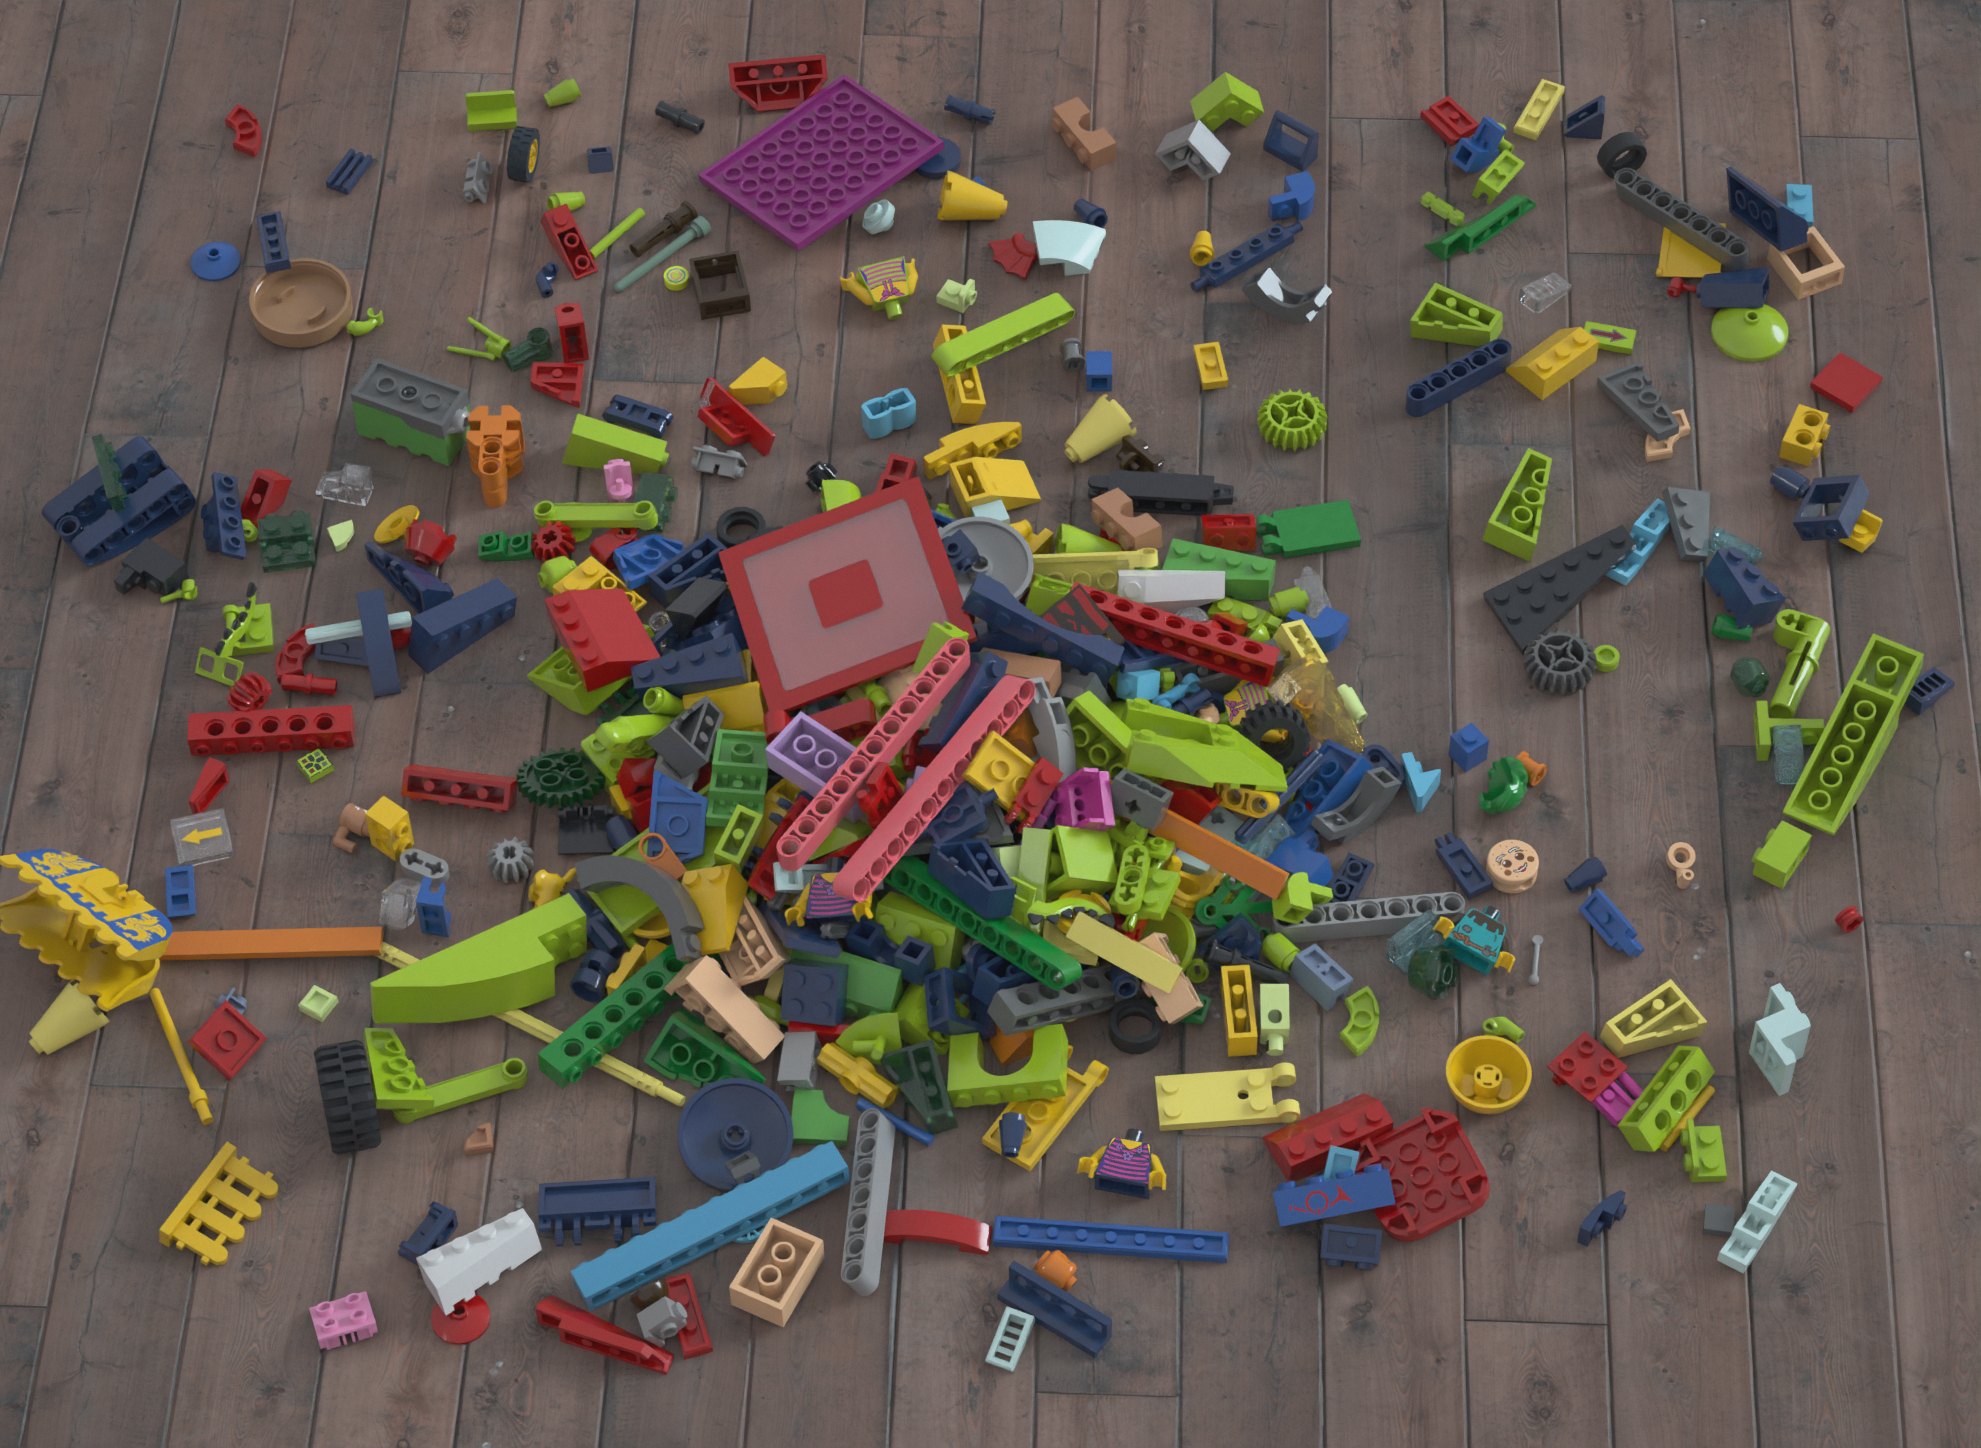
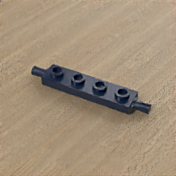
M1296 221V223L1289 227H1283L1277 223L1199 268L1200 278L1190 283L1192 290L1197 292L1206 285L1216 288L1294 243V235L1303 231L1302 224Z

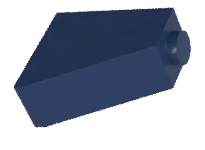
M1769 267L1705 274L1701 283H1697L1696 289L1697 298H1701V307L1762 308L1770 292Z

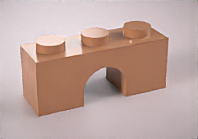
M1079 97L1053 107L1052 127L1055 132H1059L1062 135L1066 145L1069 148L1072 147L1077 153L1081 163H1085L1092 171L1116 160V141L1106 129L1102 127L1095 131H1087L1091 127V112Z
M1119 488L1091 499V517L1093 522L1102 527L1110 538H1114L1121 544L1125 551L1163 547L1161 525L1148 513L1134 517L1132 499Z

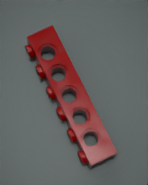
M352 705L189 714L187 741L191 756L234 755L237 753L258 754L275 751L289 752L293 750L313 751L317 748L343 749L354 747L355 719Z

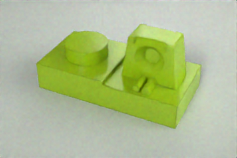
M1114 814L1115 826L1105 831L1108 832L1110 838L1126 848L1136 844L1144 846L1149 839V836H1147L1149 829L1138 826L1133 820L1128 823L1116 814Z

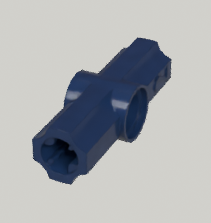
M572 888L565 892L564 895L569 893L586 914L587 942H590L596 950L608 953L615 960L619 959L626 950V947L611 928V924L604 912L599 907L595 909L580 889Z

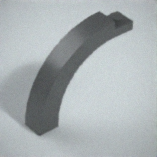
M597 856L575 863L582 890L599 893L616 886L633 885L644 891L659 906L668 923L677 960L691 963L702 957L700 951L701 943L696 933L705 929L701 915L687 890L671 874L650 863L623 856Z

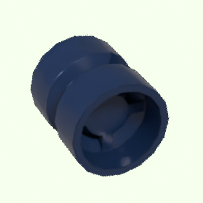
M596 949L588 950L580 963V968L576 970L570 982L571 990L585 1001L599 1003L607 992L606 981L609 975L615 973L619 968L618 962L606 952Z

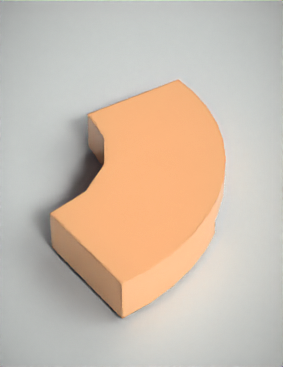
M1684 409L1672 412L1679 424L1678 434L1659 442L1649 434L1647 435L1645 444V458L1647 462L1672 458L1673 444L1680 437L1690 434L1691 428Z

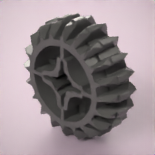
M1556 628L1554 633L1546 629L1544 636L1537 633L1535 640H1530L1524 652L1523 666L1526 670L1527 678H1532L1533 685L1540 684L1541 691L1546 688L1550 689L1551 695L1555 691H1560L1563 696L1567 690L1574 694L1576 688L1583 690L1585 683H1590L1596 671L1597 658L1596 654H1594L1593 645H1588L1587 638L1580 639L1579 632L1574 635L1570 634L1569 629L1565 633L1560 632L1558 628Z

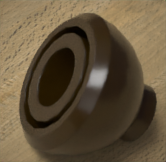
M660 1277L635 1292L630 1297L631 1303L636 1308L644 1310L664 1296L668 1298L669 1288L666 1279Z

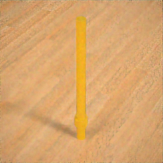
M153 988L149 991V995L190 1092L189 1100L194 1109H197L202 1124L208 1125L213 1122V1117L207 1105L209 1103L207 1095L198 1084L159 988Z

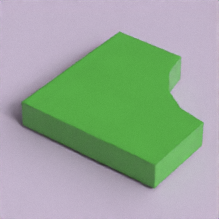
M794 1089L791 1117L793 1143L824 1145L832 1141L834 1145L847 1146L849 1116L838 1114L829 1108L824 1100L823 1090Z

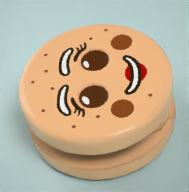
M1504 840L1494 845L1489 851L1486 865V873L1493 881V887L1511 894L1528 890L1537 879L1538 855L1529 844L1519 840Z

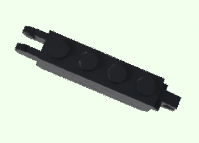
M1110 470L1109 475H1093L1088 480V486L1090 487L1088 497L1090 499L1119 488L1132 499L1133 512L1202 516L1211 514L1213 506L1233 504L1234 486L1214 483V476Z

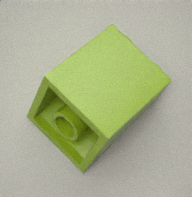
M1060 825L1051 829L1053 830L1046 900L1059 899L1061 895L1072 890H1082L1081 894L1091 895V892L1102 895L1117 885L1118 873L1108 832Z

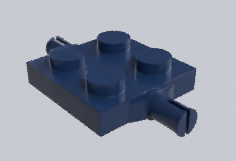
M968 781L960 784L954 791V795L914 843L928 835L935 843L962 841L991 826L985 815L984 806L999 799L994 788L978 796L972 790Z

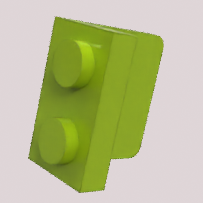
M618 716V717H616L615 719H613L611 722H615L617 719H619V718H621V717H624V716ZM594 733L581 742V749L606 777L604 789L609 795V787L618 784L616 775L624 758H655L656 756L654 751L628 754L624 752L611 753L598 741Z

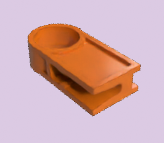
M657 833L644 835L639 842V852L645 860L668 872L677 881L682 880L687 869L669 847L666 840ZM651 838H658L663 843V850L656 857H648L644 853V844Z

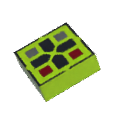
M320 748L296 760L298 768L310 783L334 771L333 764Z

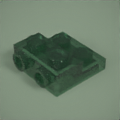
M295 510L288 516L279 517L276 514H267L264 519H258L264 573L316 566L313 524L310 513Z

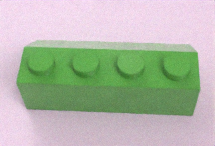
M792 949L791 960L799 958L849 965L845 1014L849 1017L865 1018L870 1015L893 1013L903 997L902 970L843 951L840 952L839 958H832Z

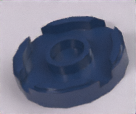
M938 137L944 141V149L915 169L917 173L927 178L939 179L940 176L946 175L947 171H957L961 163V154L956 143L947 138Z

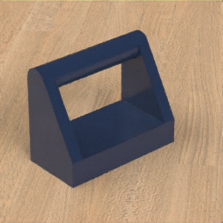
M1277 110L1274 113L1265 137L1263 150L1303 172L1318 157L1319 132ZM1282 124L1308 138L1307 144L1283 132Z

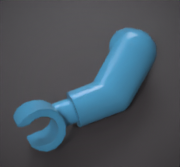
M1189 673L1183 678L1182 685L1178 684L1168 692L1156 696L1152 704L1171 709V705L1183 698L1188 691L1191 693L1198 692L1200 687L1195 682L1202 681L1194 673Z

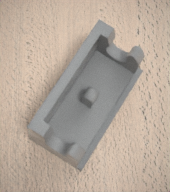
M785 1032L777 1081L779 1085H786V1093L794 1094V1089L816 1090L819 1071L817 1057L822 1049L816 1032Z

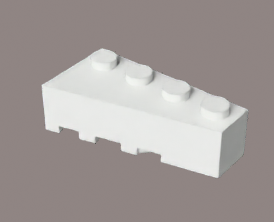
M522 1208L490 1224L483 1225L471 1233L458 1237L437 1249L430 1250L416 1259L425 1285L444 1314L448 1315L454 1311V1304L462 1299L467 1302L475 1296L474 1291L485 1283L493 1284L499 1280L502 1271L505 1269H515L541 1251L542 1248L534 1223Z

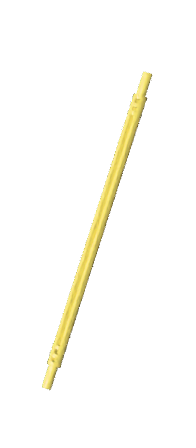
M385 942L382 943L381 955H374L400 969L420 961ZM518 1009L493 1015L548 1044L563 1033ZM605 1054L602 1060L594 1066L653 1097L660 1096L679 1107L685 1102V1096L663 1086L662 1081L608 1054Z

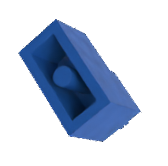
M1306 830L1297 839L1287 836L1265 860L1290 873L1288 879L1295 873L1305 872L1310 883L1325 887L1333 878L1328 857L1315 851L1319 846L1317 833Z

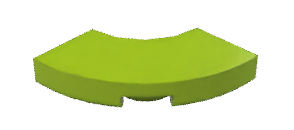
M1368 985L1345 999V1006L1350 1013V1020L1348 1025L1340 1032L1339 1038L1356 1057L1365 1052L1372 1044L1379 1025L1378 1003Z

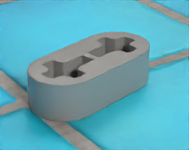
M415 848L405 850L400 856L401 869L409 877L421 882L423 877L431 878V886L435 887L440 886L442 882L445 884L450 878L448 864L443 859Z

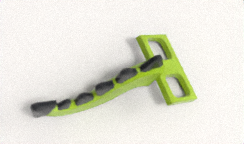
M249 582L246 593L248 601L244 604L246 609L240 613L239 620L235 619L233 621L231 629L226 628L224 630L223 638L214 647L215 652L203 647L199 649L195 673L233 686L234 681L224 676L226 663H230L238 667L235 681L240 679L244 662L228 656H232L234 645L244 635L251 622L255 609V593L257 591L255 583ZM203 654L211 656L215 660L212 673L203 670L200 666Z
M1014 876L1011 877L1014 885L1019 884L1030 892L1028 901L1015 894L1013 907L1024 912L1023 923H1019L1028 928L1029 922L1037 925L1042 920H1048L1052 924H1058L1060 916L1072 919V911L1077 915L1079 912L1084 913L1086 911L1090 917L1098 916V922L1111 928L1115 925L1113 914L1106 913L1105 910L1095 903L1080 898H1064L1051 903L1037 900L1034 903L1037 888Z

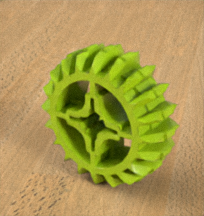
M1289 388L1285 393L1279 389L1277 395L1270 393L1268 399L1263 400L1262 406L1258 410L1257 425L1261 436H1265L1266 443L1273 442L1274 448L1282 446L1284 451L1287 448H1292L1295 452L1298 447L1305 450L1307 444L1314 446L1316 440H1321L1327 426V414L1324 404L1320 403L1318 397L1312 398L1310 392L1302 394L1301 389L1297 392H1292Z

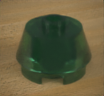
M1445 945L1417 949L1411 957L1408 968L1410 987L1430 1000L1447 999L1449 987L1456 986L1459 975V964L1454 963L1453 959L1456 951L1448 949Z

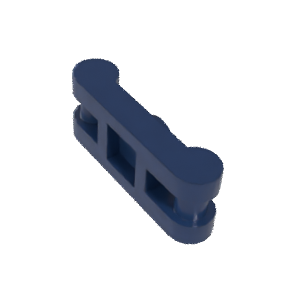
M618 394L613 396L610 401L611 406L607 407L602 414L603 419L608 423L618 422L648 432L657 439L662 438L666 431L665 427L669 426L673 420V415L667 410Z

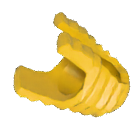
M1175 847L1162 870L1178 872L1181 879L1169 906L1176 908L1190 920L1192 915H1194V907L1198 900L1210 896V893L1215 890V886L1220 885L1224 872L1213 866H1210L1200 876L1181 871L1182 862L1178 856L1174 855L1177 849Z

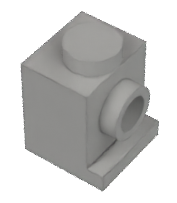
M665 1296L637 1314L644 1338L659 1347L666 1345L664 1339L674 1336L678 1330L688 1325L685 1319L687 1318V1312L683 1305Z

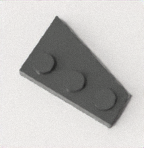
M1667 487L1662 492L1680 559L1703 562L1708 557L1710 492Z

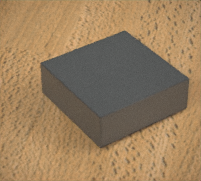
M1705 1204L1703 1234L1731 1237L1734 1229L1735 1207Z

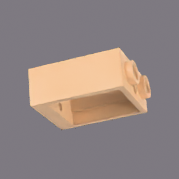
M1814 226L1810 227L1807 232V243L1782 252L1772 244L1769 245L1767 260L1797 300L1840 285L1843 280L1845 266ZM1810 247L1823 266L1801 274L1787 255Z

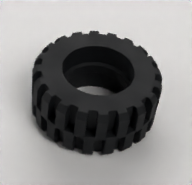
M351 1040L318 1047L314 1050V1058L332 1153L342 1155L377 1148L381 1144V1135L363 1042Z

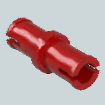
M287 673L282 675V690L305 692V695L320 693L336 696L337 678L314 677V674L309 673L307 676Z

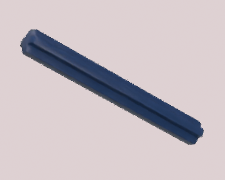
M1312 750L1286 777L1287 792L1275 791L1279 797L1278 809L1263 818L1249 816L1235 831V840L1241 844H1246L1323 763V754L1317 750ZM1265 800L1260 805L1263 809H1267Z

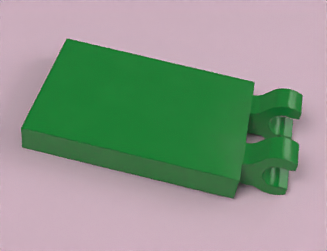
M1348 500L1272 511L1271 517L1267 515L1256 516L1258 524L1256 525L1257 535H1265L1262 537L1264 545H1261L1265 556L1282 552L1283 558L1359 547L1361 545V538ZM1276 532L1277 537L1266 534Z

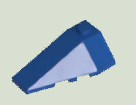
M1327 739L1318 750L1324 756L1323 763L1298 788L1300 793L1296 801L1290 804L1278 832L1285 837L1297 839L1306 830L1316 831L1317 829L1311 825L1314 816L1341 806L1355 792L1365 772L1373 769L1364 756ZM1306 801L1313 806L1311 813L1305 806Z

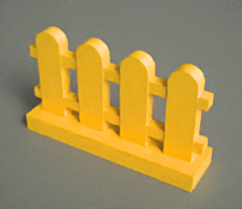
M226 1142L159 1229V1241L167 1247H170L174 1241H177L176 1248L182 1251L184 1247H187L202 1257L201 1263L206 1266L210 1262L215 1265L225 1264L228 1260V1251L222 1246L225 1241L229 1240L232 1243L241 1242L245 1237V1230L239 1223L243 1218L249 1221H255L260 1218L261 1206L256 1202L260 1195L266 1199H272L278 1194V1184L272 1180L274 1174L269 1171L265 1175L249 1166V1159L244 1156L240 1160L237 1159V1147ZM225 1174L228 1175L224 1182H222L221 1179ZM237 1181L251 1189L252 1192L247 1197L231 1186ZM208 1196L211 1197L207 1204L204 1203ZM218 1203L236 1212L232 1219L214 1209ZM191 1219H194L192 1224L188 1226L187 1224L189 1223V1221ZM201 1225H204L219 1234V1236L213 1241L197 1230Z

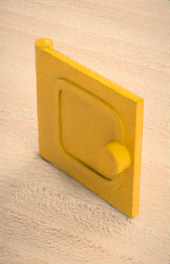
M1719 223L1726 228V223ZM1664 227L1659 267L1656 271L1657 277L1703 278L1705 274L1721 272L1722 264Z

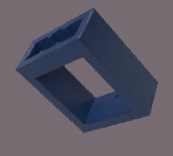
M1860 475L1814 478L1792 523L1803 541L1849 538L1870 492ZM1841 503L1835 515L1819 516L1824 504Z
M943 967L924 976L928 1029L949 1036L979 1033L981 1041L996 1035L995 1022L987 1012L989 1006L972 995L974 983L968 978L967 974ZM954 990L969 995L971 1020L956 1016Z

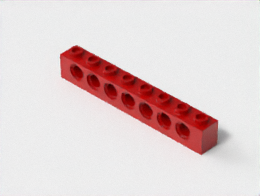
M1074 582L1071 590H1073L1080 583ZM1080 584L1125 640L1268 688L1280 653L1279 648Z

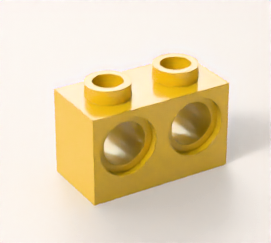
M1799 404L1782 440L1779 457L1809 467L1813 457L1818 458L1822 448L1821 439L1826 440L1831 426L1827 424L1829 413Z
M381 797L365 813L371 845L394 861H397L405 850L412 849L414 845L409 814L387 797Z

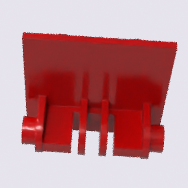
M1584 1031L1547 1068L1553 1072L1554 1077L1552 1081L1555 1085L1568 1084L1591 1103L1628 1066Z

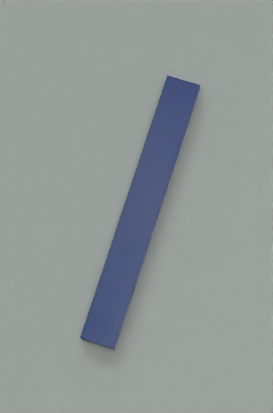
M995 1216L993 1246L1227 1263L1229 1232Z

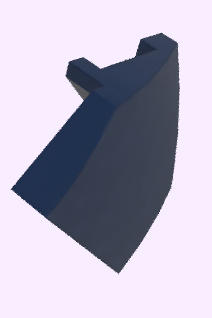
M1240 912L1197 947L1203 956L1209 941L1215 939L1220 945L1230 949L1233 947L1238 948L1242 955L1259 960L1262 943L1259 932ZM1210 962L1217 971H1221V966Z

